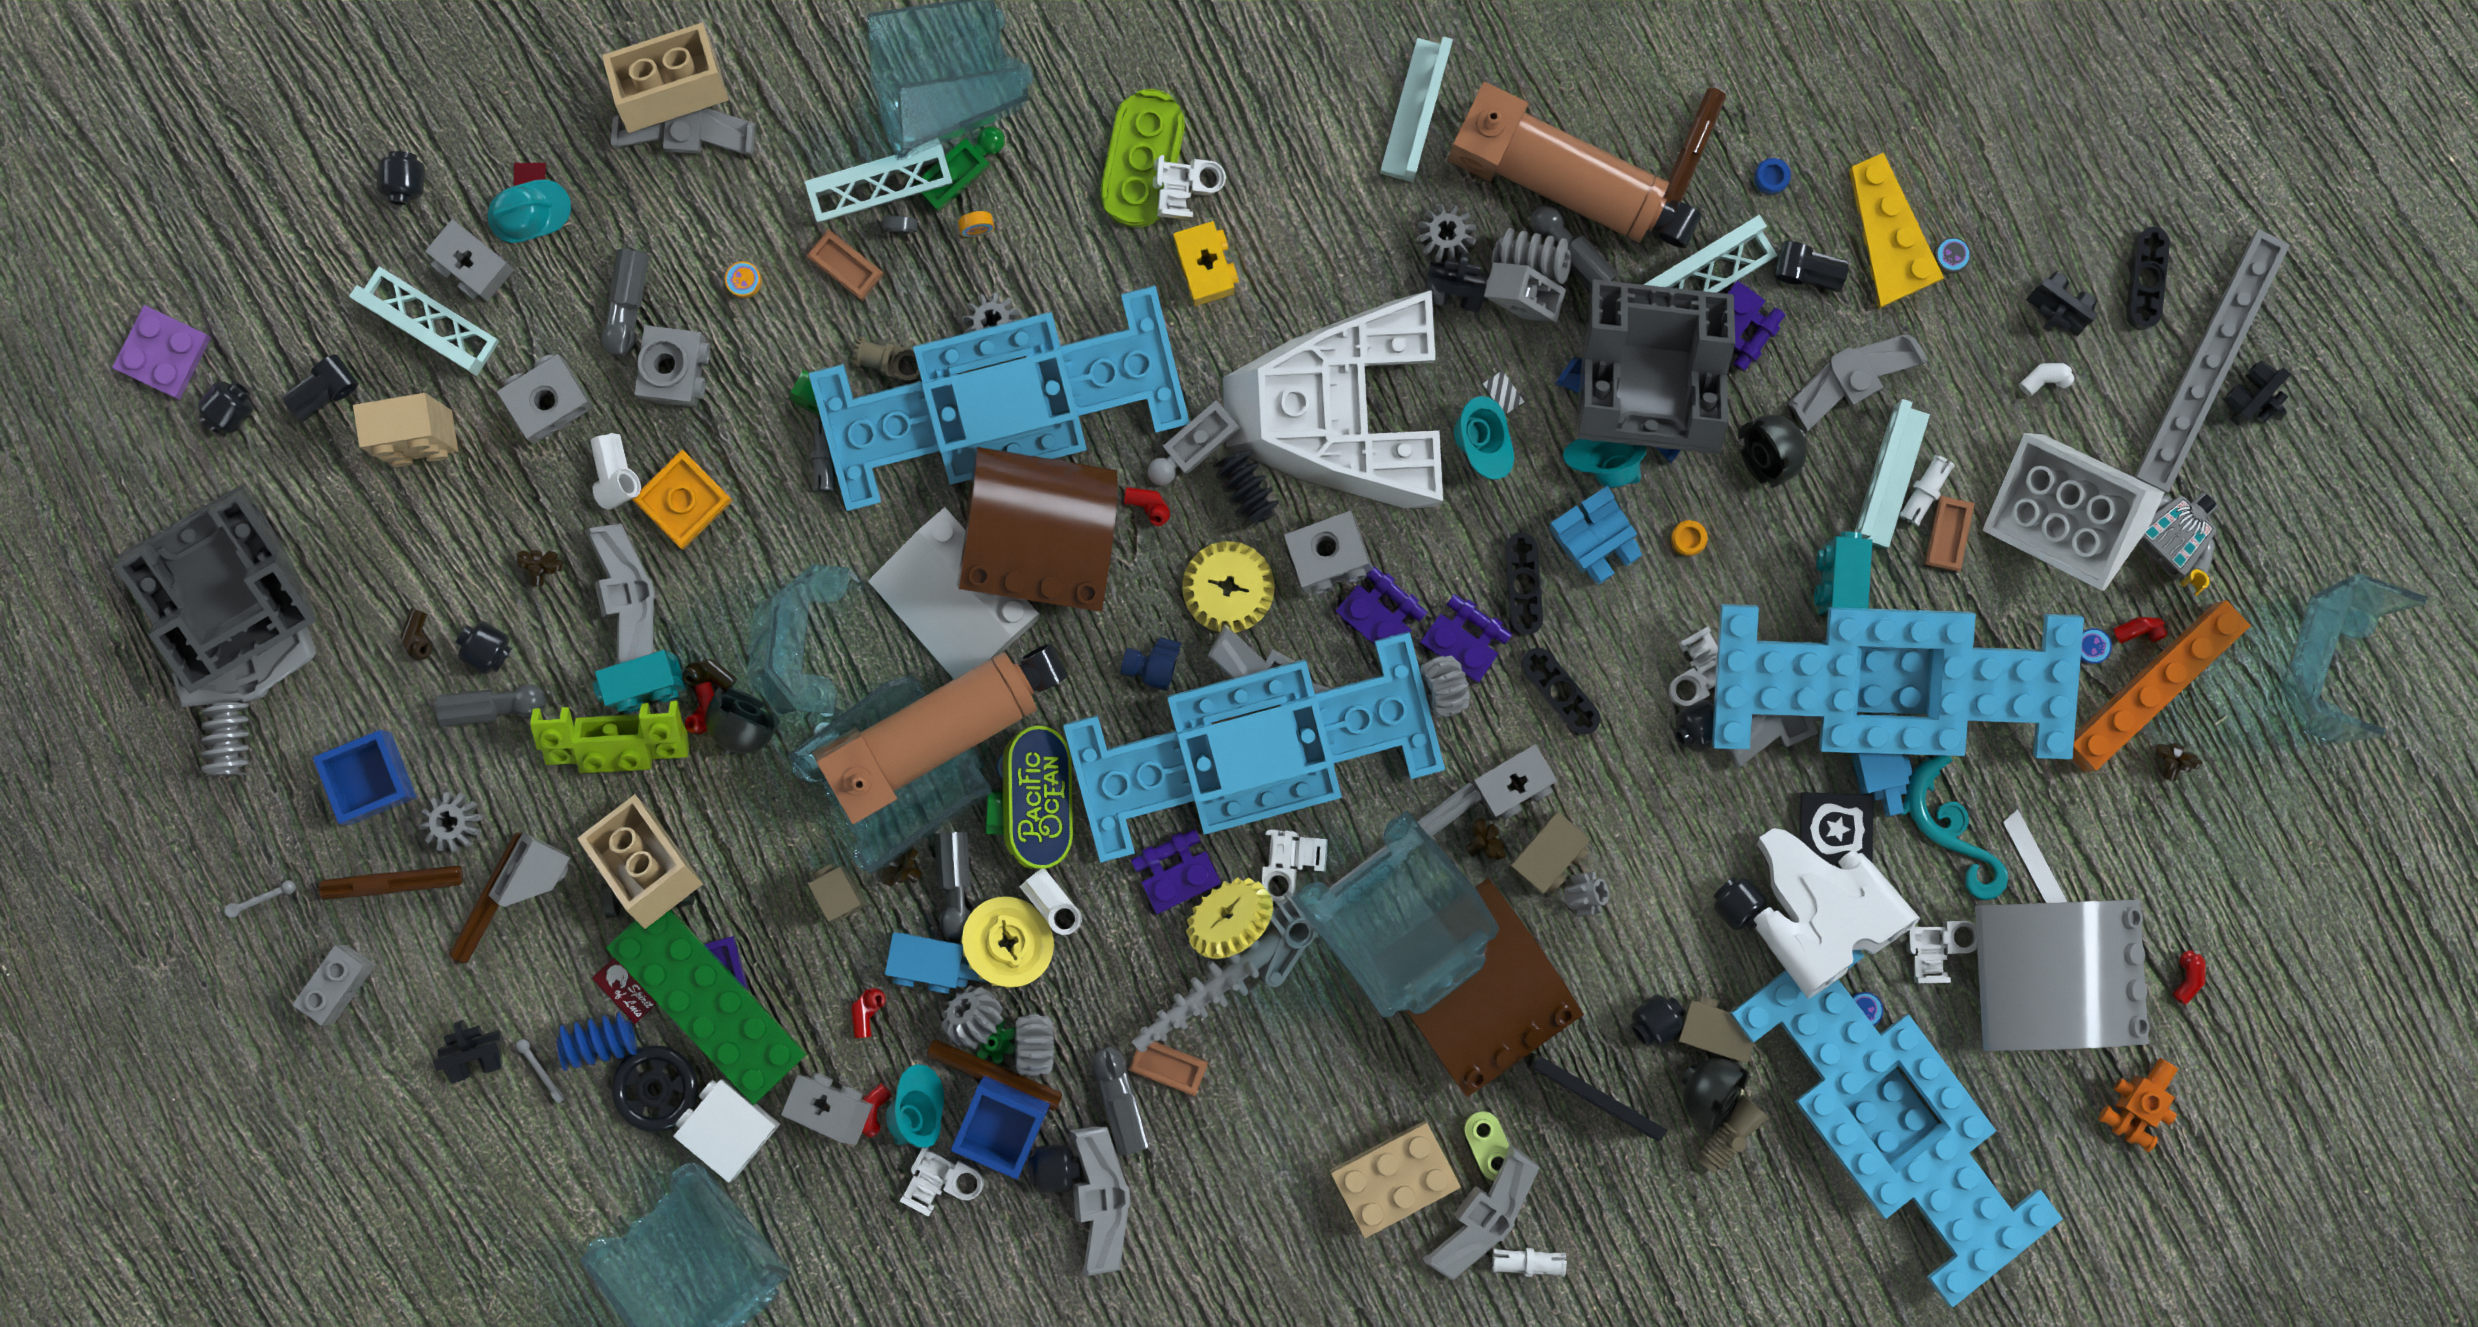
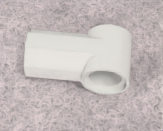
M610 433L591 439L592 453L599 478L593 485V495L597 503L602 508L611 510L637 497L641 491V484L637 475L627 466L620 434Z
M1040 869L1019 886L1046 919L1053 931L1061 935H1068L1078 930L1082 922L1081 912L1046 869ZM1063 908L1070 909L1075 915V922L1069 929H1061L1055 921L1057 912Z

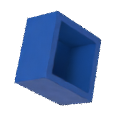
M378 730L312 757L338 824L353 825L417 798L391 732Z
M984 1076L976 1089L951 1151L1014 1179H1018L1050 1104Z

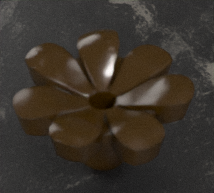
M521 550L517 553V566L528 570L530 584L533 586H543L545 574H554L557 571H561L564 564L563 561L557 560L558 553L554 551H548L544 556L538 550H531L530 553Z
M2173 743L2172 748L2165 744H2158V747H2156L2155 755L2164 761V766L2166 767L2163 777L2170 781L2177 780L2180 770L2190 772L2192 769L2198 770L2203 762L2194 753H2183L2184 746L2178 743Z
M1483 818L1476 820L1471 825L1475 838L1466 845L1468 854L1475 857L1484 852L1488 859L1495 858L1500 860L1505 858L1506 854L1503 851L1505 849L1504 843L1496 838L1499 834L1497 826L1491 824L1487 828V823Z
M902 844L897 851V856L894 853L889 854L886 863L890 867L886 868L882 873L883 884L891 887L896 882L902 884L906 879L912 883H916L920 879L921 871L913 867L914 859L918 854V851L913 846L907 847L905 844Z

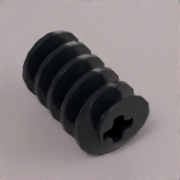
M1253 450L1237 452L1213 466L1222 467L1216 474L1218 480L1229 479L1223 485V491L1225 493L1235 492L1229 498V503L1231 505L1241 504L1235 512L1236 517H1248L1241 525L1243 530L1255 527L1274 517L1277 513L1274 514L1272 510L1279 504L1278 500L1267 501L1266 499L1273 491L1272 487H1260V484L1267 478L1266 475L1254 476L1253 474L1260 466V463L1247 462L1248 458L1254 453Z

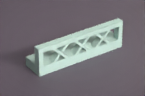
M1443 36L1441 44L1417 38L1380 174L1414 183L1453 39Z
M941 142L804 181L817 223L953 184ZM939 162L944 178L929 182L917 174L922 166ZM902 172L910 176L903 190L895 192L884 186L888 176ZM915 179H916L917 181L923 183V184H920V185L911 187V185L913 184V182H914ZM867 182L876 186L869 200L861 202L850 196L854 186ZM881 189L889 193L877 197ZM833 192L843 196L835 210L822 213L817 197ZM847 199L855 203L843 207Z
M1758 215L1644 285L1668 288L1678 285V289H1683L1684 280L1694 277L1705 280L1703 291L1718 293L1775 259L1778 255L1764 235L1763 231L1767 225L1761 216ZM1756 238L1766 255L1756 261L1742 258L1744 244ZM1738 248L1736 256L1729 255V253ZM1719 259L1735 262L1732 275L1726 279L1711 275L1714 262ZM1739 264L1748 265L1738 271ZM1708 266L1707 274L1699 272ZM1710 281L1718 283L1715 286L1708 289Z
M380 266L364 289L356 285L349 296L360 305L475 376L479 374L499 343V340ZM383 278L394 284L397 298L382 301L373 295ZM401 289L408 292L410 295L402 296ZM419 299L424 304L426 316L412 319L406 315L404 302ZM398 304L399 310L395 309L391 305ZM430 307L434 308L440 313L432 314ZM448 317L453 320L456 334L441 337L436 334L434 320ZM428 322L429 329L421 325V323ZM460 325L469 331L461 333ZM479 336L487 341L478 357L475 358L465 351L463 339ZM457 340L458 347L450 342Z
M1904 399L1893 406L1854 531L1862 533V539H1873L1872 545L1887 549L1890 546L1930 414L1912 409L1913 402Z

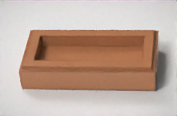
M829 229L807 254V258L861 301L866 298L884 276L880 269Z
M1945 496L1939 497L1938 501H1936L1924 566L1956 573L1961 572L1975 503Z
M1155 1041L1143 1053L1136 1049L1129 1071L1196 1096L1208 1062Z

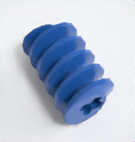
M621 1012L616 1013L614 1024H611L607 1015H603L601 1027H597L592 1018L588 1019L587 1030L584 1031L578 1021L574 1022L573 1033L571 1034L568 1033L564 1025H560L559 1036L557 1037V1050L564 1071L568 1070L569 1062L576 1069L582 1066L584 1059L589 1065H594L597 1062L598 1056L602 1061L607 1062L611 1059L612 1052L616 1058H623L626 1048L631 1055H636L637 1041L632 1023L629 1020L626 1021Z

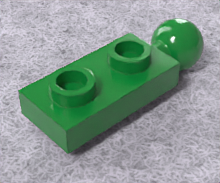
M994 126L985 127L979 132L975 146L965 138L945 156L953 184L920 193L938 213L990 167L989 162L984 156L986 154H997L1003 149L1005 145L1003 132ZM939 162L921 178L929 182L944 178ZM916 181V182L914 183V186H917V185H920V184H923V183H921V182H919V181Z

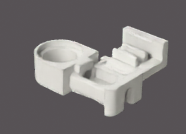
M1164 155L1158 157L1154 161V170H1157V174L1153 177V187L1155 189H1159L1162 185L1164 187L1159 190L1157 216L1184 220L1192 218L1193 212H1190V209H1186V199L1190 198L1191 194L1207 196L1219 191L1224 186L1226 180L1224 169L1213 161L1194 159L1190 162V165L1164 162ZM1203 169H1210L1215 173L1217 182L1213 188H1207L1200 182L1199 176Z
M1709 626L1678 643L1682 651L1687 650L1693 659L1690 665L1697 668V671L1695 668H1692L1676 677L1669 685V697L1673 703L1680 707H1689L1710 695L1708 690L1716 684L1718 646L1709 633L1711 631ZM1703 638V640H1701L1700 642L1694 644L1693 646H1691V647H1689V648L1686 646L1687 644H1688V645H1691L1692 643H1694V642L1698 641L1699 639ZM1680 681H1690L1694 685L1695 696L1691 700L1684 701L1677 696L1676 686Z
M1268 830L1265 835H1271L1269 867H1263L1262 885L1268 890L1273 901L1281 902L1285 899L1284 895L1277 897L1269 890V882L1274 876L1281 875L1285 877L1289 884L1288 891L1294 894L1297 869L1302 870L1303 865L1315 866L1314 871L1326 872L1328 839L1300 837L1299 841H1295L1293 837H1299V835L1294 831ZM1317 847H1320L1319 865H1316ZM1291 866H1295V867H1298V868H1297V869H1291Z
M1943 921V927H1915L1914 925L1906 932V934H1909V941L1906 942L1907 952L1916 954V949L1918 951V956H1914V983H1951V977H1948L1947 972H1943V960H1947V955H1944V953H1971L1977 949L1976 925L1969 921ZM1960 927L1968 928L1973 936L1971 944L1965 948L1959 947L1954 941V933ZM1941 973V975L1923 977V974Z
M930 1147L921 1149L911 1168L912 1174H916L917 1170L920 1173L918 1177L914 1176L905 1194L900 1202L928 1217L935 1207L931 1203L936 1193L941 1195L943 1184H945L943 1189L945 1192L961 1200L974 1199L980 1194L984 1186L983 1176L978 1169L961 1160L954 1164L928 1150ZM971 1173L976 1177L977 1188L974 1192L966 1194L958 1189L957 1179L961 1174ZM912 1196L929 1204V1206L926 1207L911 1199Z

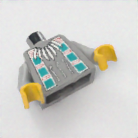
M2201 493L2192 503L2183 496L2172 499L2169 496L2163 495L2150 526L2137 544L2173 580L2184 577L2188 573L2180 582V585L2185 587L2191 583L2196 590L2194 595L2197 596L2210 583L2207 575L2215 548L2212 538L2217 530L2206 518L2218 506L2206 493Z

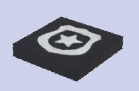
M1801 792L1799 840L1831 865H1839L1838 861L1854 849L1858 854L1863 853L1873 863V795Z

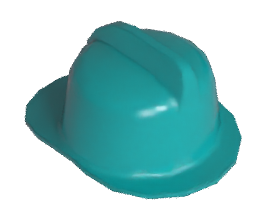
M546 179L530 181L507 188L498 193L490 203L487 213L488 223L493 233L502 241L510 243L525 242L561 229L569 219L571 201L566 190L556 182Z
M1479 396L1471 399L1464 406L1454 426L1456 445L1467 455L1471 466L1478 474L1493 480L1506 477L1513 467L1514 451L1505 413L1498 402L1490 397Z
M1577 439L1564 449L1563 459L1572 469L1592 473L1602 486L1606 487L1608 485L1609 488H1616L1640 482V461L1646 455L1647 447L1643 445L1631 446L1624 443L1594 442L1588 439Z
M916 1064L910 1066L901 1074L896 1098L887 1108L885 1116L886 1125L894 1137V1143L897 1145L912 1144L915 1147L927 1148L933 1146L939 1139L944 1106V1089L936 1072L926 1065Z

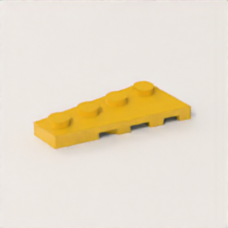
M1884 152L1852 166L1849 171L1858 214L1861 216L1864 244L1867 246L1871 278L1874 280L1877 294V307L1880 309L1944 279V276Z

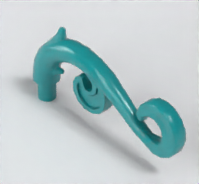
M1936 755L1932 759L1927 757L1917 766L1909 779L1910 784H1908L1903 805L1904 813L1901 815L1904 816L1910 812L1918 828L1930 840L1941 847L1990 864L1995 873L1992 882L1988 884L1981 883L1977 878L1979 865L1971 864L1966 871L1965 887L1977 899H1995L2007 887L2008 871L2004 864L1991 853L1956 838L1967 829L1969 824L1968 813L1964 806L1958 802L1947 801L1938 807L1936 818L1938 820L1948 818V826L1942 828L1933 821L1926 806L1927 789L1931 792L1934 791V779L1941 774L1940 770L1953 760L1951 756Z

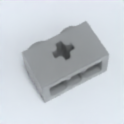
M451 219L425 251L434 259L430 265L446 278L452 273L460 279L461 282L457 287L472 299L480 295L488 302L515 270L453 219ZM466 258L474 263L470 269L462 264Z
M1493 262L1484 297L1522 319L1557 323L1566 289L1527 265Z
M1535 744L1471 782L1479 792L1492 818L1501 815L1506 820L1523 810L1519 803L1532 797L1534 802H1537L1552 793L1553 790L1550 785L1557 782V779ZM1511 775L1515 779L1522 777L1525 781L1521 786V794L1517 790L1509 791L1507 785L1511 783Z
M334 945L292 1005L319 1025H332L339 1018L376 965L348 945Z
M813 1072L811 1077L797 1075L781 1115L840 1143L857 1145L873 1104L862 1100L863 1093L856 1089L843 1085L842 1090L831 1086L833 1079L816 1072Z

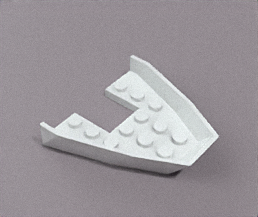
M1432 290L1390 301L1291 339L1223 377L1224 409L1240 427L1226 441V448L1236 452L1253 450L1254 453L1249 458L1297 479L1402 508L1440 507L1443 502L1439 431L1368 434L1365 366L1435 363Z

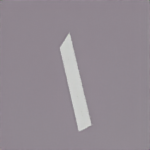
M2017 809L2003 823L2046 903L2067 902Z

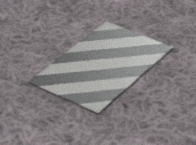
M1503 370L1483 383L1493 400L1498 402L1503 409L1505 415L1524 403V400Z

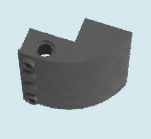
M1592 279L1581 360L1578 438L1594 442L1606 441L1624 443L1631 446L1643 445L1660 447L1662 449L1720 454L1728 426L1727 373L1735 347L1734 295Z
M243 484L117 556L118 559L114 565V569L153 623L148 636L189 694L316 622L310 598L292 560L272 526Z

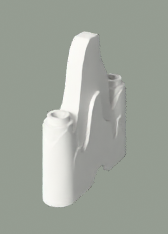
M1773 828L1762 835L1757 842V846L1769 864L1773 892L1792 921L1787 919L1779 910L1774 912L1769 907L1755 917L1756 930L1807 999L1812 998L1847 973L1848 967L1854 960L1852 951L1864 950L1870 954H1875L1911 929L1920 920V917L1876 866L1863 853L1858 854L1855 849L1848 852L1838 861L1842 867L1840 869L1823 860L1801 840L1786 830Z

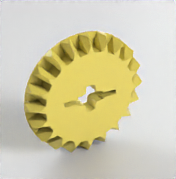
M1230 541L1214 543L1200 550L1189 562L1184 573L1182 585L1185 604L1191 615L1201 625L1220 632L1226 624L1234 633L1251 628L1266 615L1272 604L1275 589L1272 570L1265 558L1252 547L1241 542ZM1227 577L1234 578V585L1248 591V593L1238 590L1237 592L1232 591L1230 596H1224L1223 589L1216 584L1209 583V581L1217 583L1226 582Z
M1236 878L1231 884L1224 881L1221 888H1212L1211 894L1208 897H1201V905L1192 908L1194 915L1187 919L1189 928L1186 930V933L1189 937V943L1197 953L1204 957L1220 959L1238 954L1256 942L1266 930L1273 913L1272 897L1260 882L1255 883L1250 878L1244 881ZM1227 914L1233 915L1230 919L1224 918Z
M997 897L983 902L973 910L963 927L961 942L963 944V956L966 957L969 963V969H973L979 975V979L990 982L992 986H1002L1006 989L1012 987L1021 988L1039 978L1051 962L1054 950L1051 927L1036 907L1019 898ZM1003 933L1008 940L1014 939L1016 942L1011 948V954L1006 947L998 945L1003 939Z

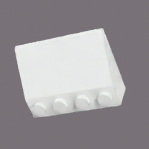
M2024 433L1982 531L2100 590H2105L2150 526L2165 492L2046 435Z
M944 507L923 525L868 582L951 677L956 679L1002 653L1041 619V616L1024 599L958 589L957 580L965 529Z

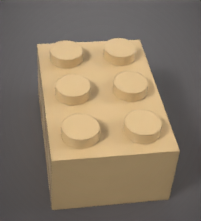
M703 22L602 55L614 103L628 133L729 100L715 50Z
M426 393L353 405L359 448L367 451L374 457H378L382 462L391 463L392 467L410 466L413 464V459L425 457L427 461H441L448 459V453L458 452L452 410Z
M635 794L577 838L625 910L645 929L703 885L658 819Z
M1425 1120L1330 1170L1364 1238L1381 1231L1461 1188Z

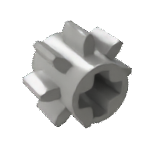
M1595 872L1572 875L1571 880L1573 883H1568L1564 889V898L1567 906L1572 910L1577 909L1579 917L1602 913L1601 905H1605L1609 899V890L1606 882L1601 878L1596 879Z

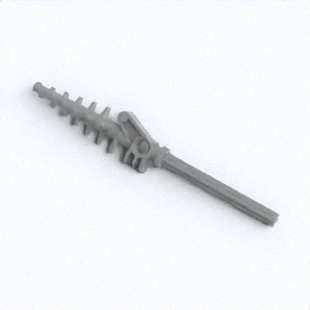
M1469 782L1318 897L1314 893L1308 896H1296L1287 891L1283 894L1284 900L1280 903L1277 900L1274 901L1275 906L1273 907L1272 917L1269 922L1272 928L1240 954L1226 957L1224 959V967L1220 968L1214 961H1209L1207 963L1210 970L1207 974L1208 980L1202 984L1196 977H1193L1190 980L1193 986L1190 989V994L1185 998L1179 993L1174 996L1176 1003L1172 1005L1173 1008L1167 1013L1163 1010L1158 1011V1018L1155 1020V1023L1148 1028L1142 1027L1140 1029L1141 1033L1131 1041L1139 1052L1143 1053L1153 1042L1165 1041L1167 1039L1166 1033L1173 1028L1180 1027L1182 1030H1185L1188 1027L1185 1020L1192 1015H1199L1203 1019L1206 1018L1208 1013L1205 1006L1209 1003H1219L1222 1007H1226L1228 1001L1224 993L1229 989L1238 991L1242 996L1247 995L1248 990L1243 980L1249 975L1254 978L1260 976L1270 987L1280 986L1306 946L1313 941L1317 925L1321 922L1324 924L1332 919L1331 912L1481 800L1479 792ZM1299 923L1295 930L1289 932L1294 924Z

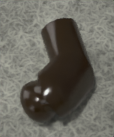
M411 608L400 639L409 656L414 660L421 661L427 659L432 651L430 643L422 632L428 614Z
M712 659L693 662L687 665L682 672V680L688 686L693 687L713 681L726 692L738 680L737 677Z

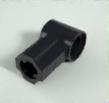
M1784 241L1774 272V278L1788 284L1803 285L1806 283L1840 292L1847 278L1849 262L1813 252V248L1799 242Z
M337 354L330 355L318 362L311 370L312 375L282 396L284 404L300 422L306 421L331 401L336 402L344 399L358 387L359 383Z

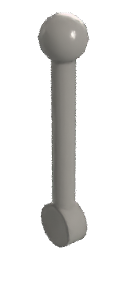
M287 880L282 883L281 887L240 904L230 903L225 907V914L231 918L237 917L242 910L283 893L292 894L296 889V885L294 882Z
M525 1039L518 1040L516 1050L526 1056L549 1089L553 1099L558 1104L565 1099L564 1095L556 1088L530 1051L529 1042Z

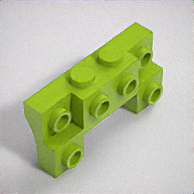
M670 701L669 713L651 714L649 704L641 703L640 714L576 718L575 726L573 725L569 707L561 708L560 719L543 720L540 708L532 710L530 726L537 750H542L545 765L577 764L579 773L651 770L653 759L687 758L689 755V735L681 719L678 701Z

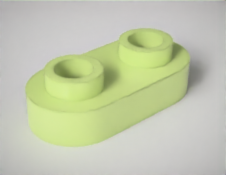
M1477 1111L1467 1118L1464 1125V1133L1481 1172L1485 1177L1494 1181L1499 1170L1492 1168L1491 1161L1495 1157H1502L1504 1160L1508 1153L1509 1143L1498 1119L1489 1112ZM1481 1123L1488 1124L1490 1128L1488 1135L1484 1137L1479 1136L1476 1131Z

